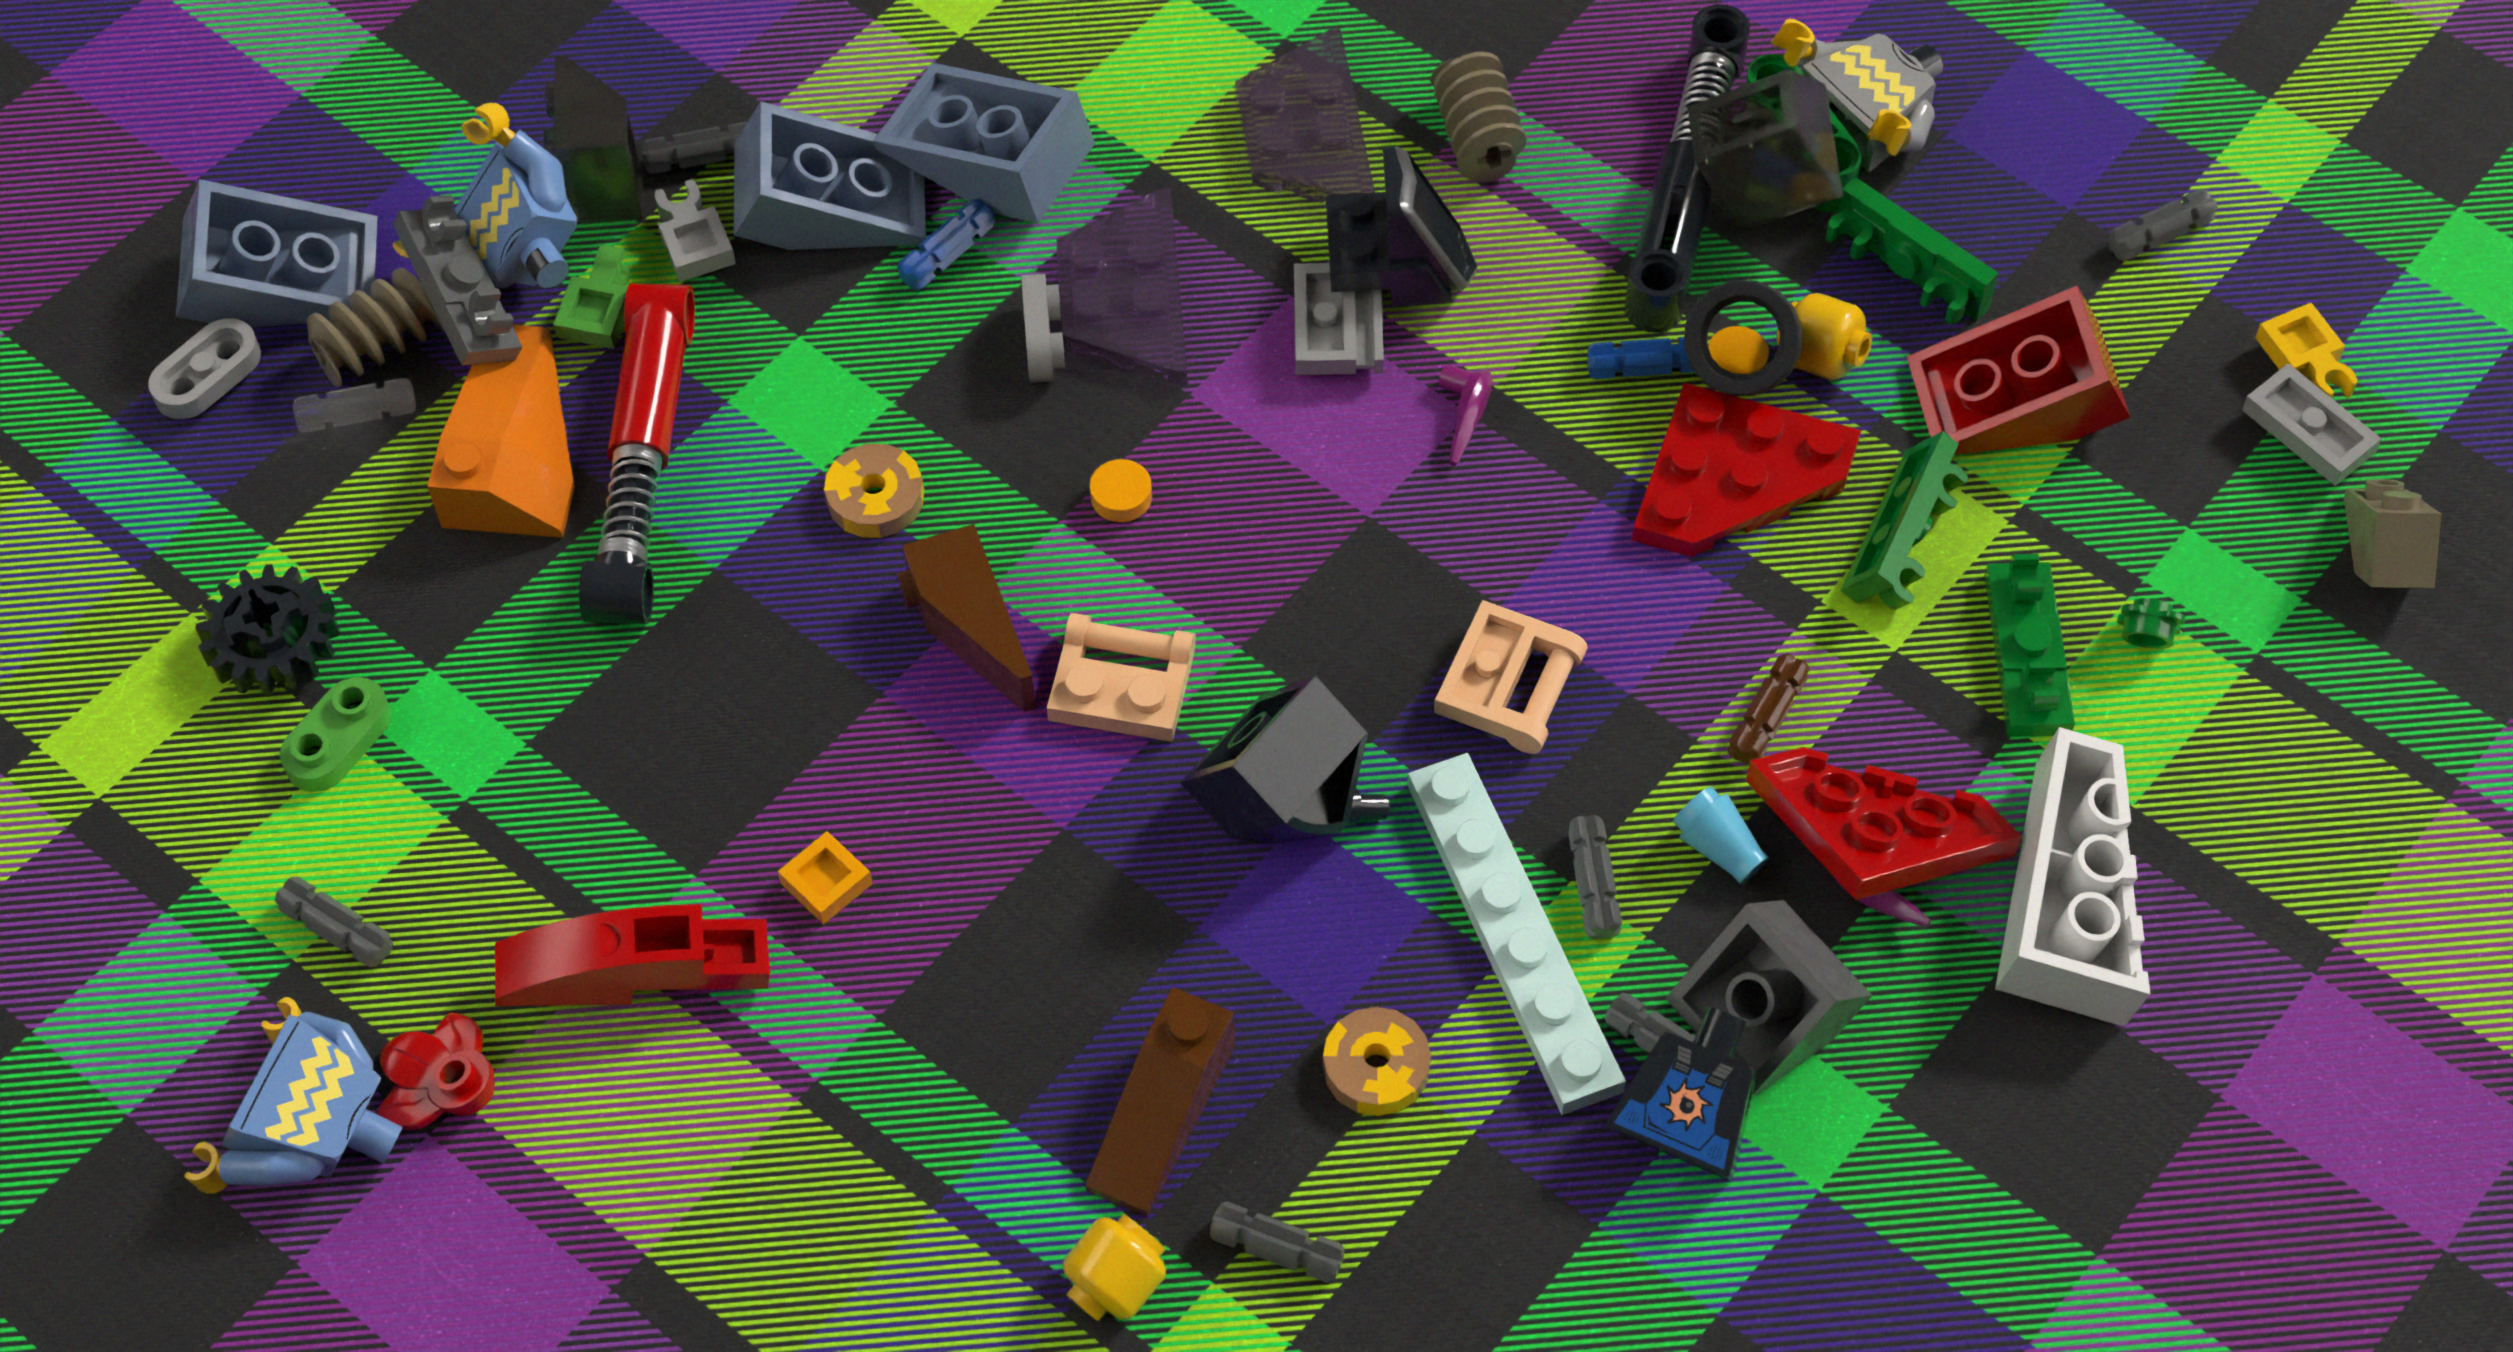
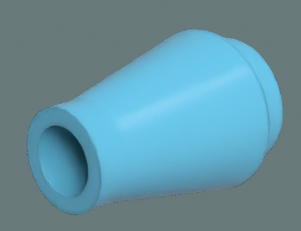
M1711 786L1695 796L1673 820L1675 825L1682 831L1679 837L1682 841L1730 873L1740 884L1752 878L1769 860V857L1758 845L1729 795L1724 794L1720 796Z

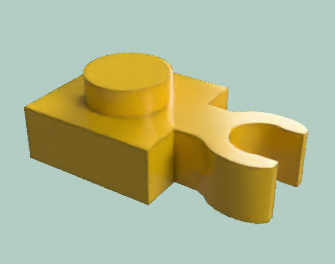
M2312 303L2260 323L2255 339L2279 370L2286 364H2290L2329 397H2333L2334 391L2328 384L2340 387L2347 398L2352 396L2357 384V377L2348 366L2338 362L2345 345Z

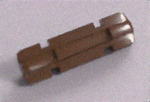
M1788 653L1778 656L1769 671L1771 673L1770 677L1764 680L1743 718L1745 720L1737 726L1729 740L1728 753L1734 760L1741 761L1749 766L1750 760L1763 757L1768 748L1766 746L1768 741L1773 740L1794 703V696L1799 695L1807 681L1809 666L1804 660L1796 659Z

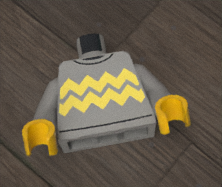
M1787 19L1771 43L1774 47H1781L1786 50L1783 58L1788 65L1792 67L1797 64L1802 65V73L1857 143L1861 151V165L1868 172L1876 168L1890 154L1896 156L1898 152L1916 153L1924 147L1935 117L1932 101L1936 84L1933 78L1943 71L1941 57L1932 46L1923 44L1906 54L1888 36L1883 34H1875L1860 41L1825 43L1815 39L1813 32L1802 22L1795 19Z

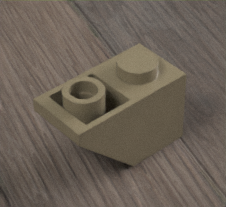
M2370 479L2366 481L2365 489L2345 488L2344 504L2354 573L2370 587L2435 588L2441 513L2421 500L2422 495L2404 489L2405 483L2401 481Z

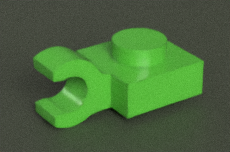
M602 244L596 254L589 279L576 276L571 277L553 324L557 338L615 349L624 325V305L628 287L626 285L631 271L630 266L621 264L626 253L624 248Z

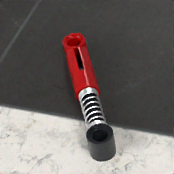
M630 283L627 287L624 305L626 339L607 453L613 468L610 473L612 481L608 485L610 494L606 498L605 523L601 530L603 537L599 541L597 556L593 561L584 562L580 575L579 606L581 618L586 623L649 624L654 603V575L650 562H647L648 551L646 548L649 546L650 541L646 535L652 531L648 521L654 517V512L650 507L656 504V498L652 493L658 490V484L654 479L659 477L660 471H663L668 465L685 346L691 344L694 335L695 298L691 285Z

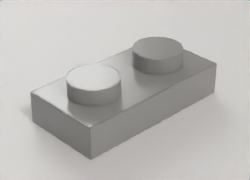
M2286 364L2247 396L2242 411L2334 486L2373 456L2382 440L2376 433L2290 364Z

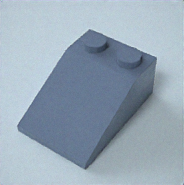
M931 63L873 140L878 151L968 201L975 198L980 199L993 210L994 214L1039 223L1095 144L1077 92Z
M760 101L735 142L734 236L787 250L917 246L926 239L924 176L878 151L873 142L878 135L876 133Z
M199 179L183 218L176 317L206 323L233 318L247 323L250 327L307 324V318L313 313H318L330 322L328 307L336 301L341 302L351 310L349 296L356 290L363 291L372 298L371 284L375 281L378 216Z

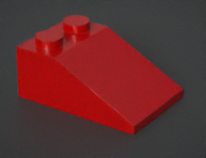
M2078 285L1906 356L1930 437L1944 431L1959 443L1954 455L2074 441L2131 418L2100 325Z

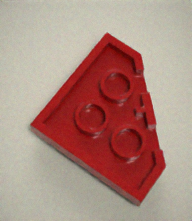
M1683 383L1633 527L1632 541L1693 557L1713 548L1715 540L1741 529L1745 533H1749L1790 515L1792 507L1813 498L1819 497L1823 501L1844 491L1858 447L1861 430Z
M1806 747L1750 760L1745 781L1855 900L2016 856L2021 835L1983 796L1961 790H1956L1954 799L1916 789L1918 778L1871 765L1866 766L1864 774L1826 764L1829 754Z

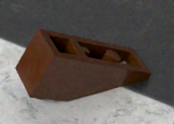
M968 525L902 545L906 570L896 573V577L906 608L909 609L917 606L926 630L1022 711L1035 709L1032 673L975 525Z
M1172 987L1142 1043L1086 1182V1191L1145 1217L1149 1216L1235 1049L1234 1012Z

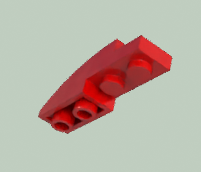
M702 904L628 908L585 915L521 932L495 942L494 949L495 1006L631 1005L633 990L768 989L770 978L766 919H702Z

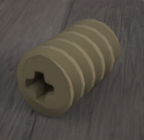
M1474 52L1449 59L1440 64L1433 71L1429 79L1434 87L1435 98L1440 105V114L1445 121V129L1451 140L1452 150L1457 158V166L1462 176L1472 181L1480 182L1498 180L1508 174L1516 165L1517 155L1525 148L1527 141L1526 134L1522 127H1520V116L1516 109H1514V99L1508 91V81L1502 73V63L1498 56L1489 52Z
M399 267L392 272L393 287L382 279L373 281L371 284L372 298L363 291H354L349 296L351 310L341 302L336 301L328 307L330 322L318 313H313L307 318L308 338L313 352L325 374L337 388L343 385L339 368L344 365L357 377L364 375L361 362L362 355L367 354L379 366L384 364L385 359L382 345L386 342L400 355L406 352L403 333L408 331L419 342H425L427 340L424 327L425 321L430 320L442 332L444 331L421 282L407 269Z

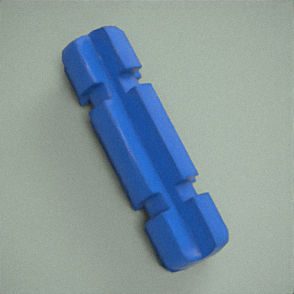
M977 198L971 199L957 211L960 216L959 218L956 216L950 217L918 245L921 249L920 252L912 250L898 262L897 268L900 279L913 290L923 289L936 277L933 273L934 270L941 273L974 244L973 236L976 239H980L994 227V212L988 205H985Z
M1684 337L1678 338V344H1671L1670 338L1621 341V347L1614 348L1613 342L1593 343L1588 346L1587 350L1588 372L1593 379L1615 378V372L1622 371L1623 377L1672 374V368H1679L1680 373H1694L1684 349Z

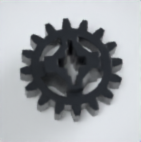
M266 564L262 571V577L253 579L246 569L239 572L241 582L239 586L232 588L230 585L221 582L217 588L222 600L219 603L204 601L201 607L208 621L196 624L195 629L202 642L198 646L207 666L212 667L218 681L223 684L233 679L239 693L245 694L253 683H259L264 696H271L275 683L284 681L291 691L297 689V674L303 671L307 675L316 677L320 672L314 660L317 657L332 658L335 654L329 639L340 636V628L335 619L337 612L329 593L323 592L316 577L313 576L303 582L297 567L291 566L283 577H277L273 565ZM266 622L269 623L272 629V637L267 636L263 624Z

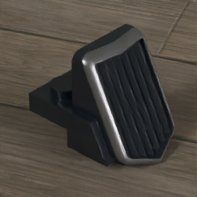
M1397 146L1383 147L1385 192H1353L1341 195H1325L1331 292L1391 289L1392 307L1452 303L1451 292L1463 291L1477 272V264L1463 230L1409 153Z

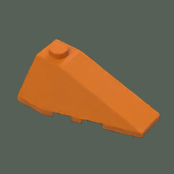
M512 325L522 345L520 353L516 360L472 364L440 436L427 487L442 528L563 538L575 483L568 451V438L559 393L560 387L552 335L549 327Z

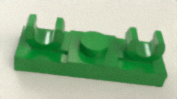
M1856 177L1842 189L1838 213L1833 215L1829 221L1826 241L1832 243L1838 236L1848 234L1854 239L1850 252L1851 258L1854 260L1860 259L1868 253L1869 249L1879 255L1880 260L1889 265L1894 273L1902 278L1910 279L1923 288L1920 304L1923 307L1929 306L1936 298H1942L1950 305L1947 309L1945 321L1950 325L1961 320L1964 314L1977 322L1989 310L1998 272Z
M1944 431L1905 450L1840 590L1855 603L1876 594L1879 595L1880 599L1888 607L1893 609H1899L1913 602L1915 597L1903 588L1900 579L1909 585L1924 578L1926 571L1918 561L1908 557L1911 548L1918 544L1928 533L1932 525V518L1929 516L1931 512L1941 515L1956 507L1958 502L1946 493L1943 485L1952 491L1966 484L1968 480L1967 474L1961 467L1950 463L1959 443Z
M2012 554L2010 563L1987 564L1984 574L2007 737L2054 736L2059 727L2073 731L2075 726L2050 562H2039V554Z

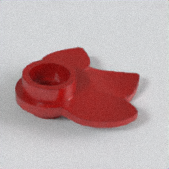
M449 1013L441 1020L435 1029L434 1035L420 1031L405 1032L386 1043L380 1051L379 1062L386 1077L395 1086L380 1104L375 1114L402 1126L404 1130H413L427 1126L444 1112L467 1116L484 1108L494 1093V1070L491 1063L481 1053L484 1035L476 1022L466 1015Z

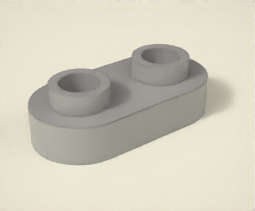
M1045 273L1021 275L1030 383L1053 382V369L1065 368L1062 332L1050 333V321L1061 320L1058 284L1046 285Z
M225 318L208 324L161 362L150 375L148 386L158 410L170 418L188 419L208 409L258 365L261 350L254 331L247 323L241 320ZM234 354L229 359H225L227 356Z

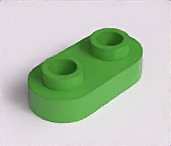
M362 677L348 678L338 682L286 737L280 749V760L293 785L310 792L323 791L335 786L384 733L391 720V709L383 689L376 682ZM363 701L356 708L346 709L348 705L354 702ZM311 747H321L314 755H304Z

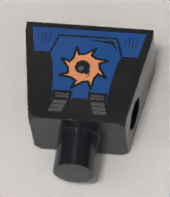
M1708 1006L1693 1042L1665 1031L1614 1108L1606 1126L1611 1131L1728 1181H1732L1737 1167L1757 1077L1755 1068L1732 1059L1746 1022L1727 1012Z

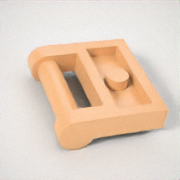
M1482 600L1435 698L1434 713L1507 739L1510 745L1522 752L1529 754L1539 753L1549 734L1545 725L1571 668H1576L1581 664L1588 648L1587 643L1583 638L1571 631ZM1534 649L1545 653L1549 658L1522 714L1506 707Z
M1071 613L1067 621L1064 646L1047 706L1048 721L1173 742L1193 662L1196 634L1176 630L1174 636L1092 623L1091 616ZM1087 647L1168 660L1169 664L1167 672L1086 659L1084 657Z

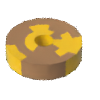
M865 444L849 449L833 462L826 474L824 493L832 519L844 531L863 538H882L902 531L916 519L923 507L924 485L917 462L904 450L888 444ZM874 487L883 489L879 493L869 494L866 492L867 490Z
M1381 1007L1355 1010L1339 1020L1326 1037L1323 1052V1071L1327 1087L1341 1104L1357 1113L1373 1116L1397 1113L1414 1103L1427 1086L1431 1062L1427 1037L1414 1020L1397 1010ZM1372 1055H1380L1386 1058L1388 1063L1383 1067L1376 1068L1368 1065L1365 1060Z

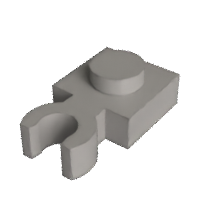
M691 179L685 181L688 197L682 202L673 203L668 201L663 189L655 191L658 213L664 221L658 224L661 239L679 282L736 264L732 246L715 207L703 209L699 187Z

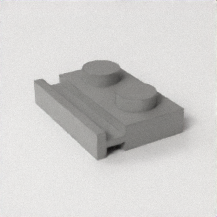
M1329 263L1294 264L1296 375L1356 374V369H1374V374H1383L1381 289L1331 292Z

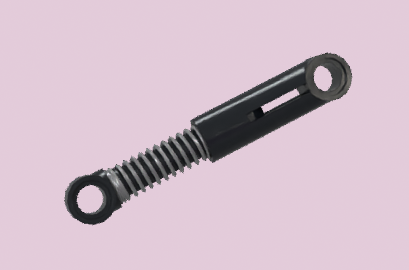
M1714 4L1704 7L1693 19L1688 53L1689 70L1678 109L1679 113L1676 117L1671 141L1664 146L1660 155L1637 249L1629 267L1625 314L1629 322L1636 328L1646 332L1661 333L1671 330L1679 324L1684 314L1686 295L1719 165L1715 150L1732 82L1738 79L1744 70L1750 34V22L1746 15L1738 8L1727 4ZM1668 228L1676 230L1671 251L1663 249Z

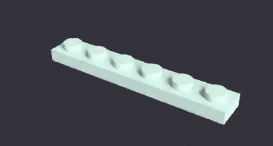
M1465 753L1408 773L1407 786L1561 1115L1624 1093L1626 1081L1469 754Z

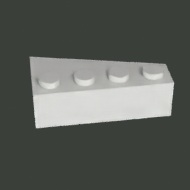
M2059 727L2036 762L1995 989L2125 1027L2150 995L2148 972L2142 969L2140 946L2144 942L2142 916H2137L2133 884L2138 878L2135 855H2130L2127 827L2131 823L2123 745Z

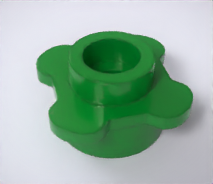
M2140 598L2136 599L2134 604L2122 605V614L2118 615L2117 623L2123 626L2122 639L2124 641L2145 648L2165 649L2173 646L2174 636L2180 633V625L2185 623V616L2179 612L2172 611L2173 606L2165 601Z

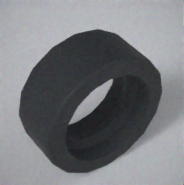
M1731 280L1712 287L1694 304L1685 323L1684 349L1692 370L1706 385L1727 395L1754 396L1775 388L1792 373L1802 351L1803 329L1795 307L1780 291L1759 281ZM1736 302H1753L1766 308L1775 318L1780 332L1779 348L1773 360L1762 370L1751 374H1734L1721 368L1712 358L1707 345L1708 328L1714 316L1725 306Z

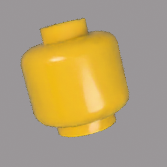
M1821 293L1808 294L1799 302L1794 301L1791 303L1796 309L1803 329L1802 351L1795 364V369L1827 380H1837L1844 377L1853 366L1861 367L1871 349L1872 335L1866 332L1865 315L1859 307ZM1777 329L1776 340L1777 345L1779 346L1780 332L1779 329Z
M1125 1214L1117 1222L1111 1218H1099L1090 1226L1063 1261L1065 1275L1074 1283V1286L1066 1295L1098 1322L1106 1312H1109L1118 1319H1131L1166 1276V1267L1160 1258L1166 1248Z

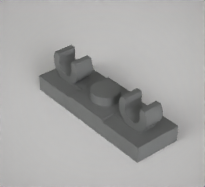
M452 195L428 197L423 205V209L399 211L393 226L461 365L516 360L522 345L512 327L513 317L511 313H505L499 301L501 293L499 289H495L477 251L474 250L465 232L466 223L464 219H459L452 207L454 203Z

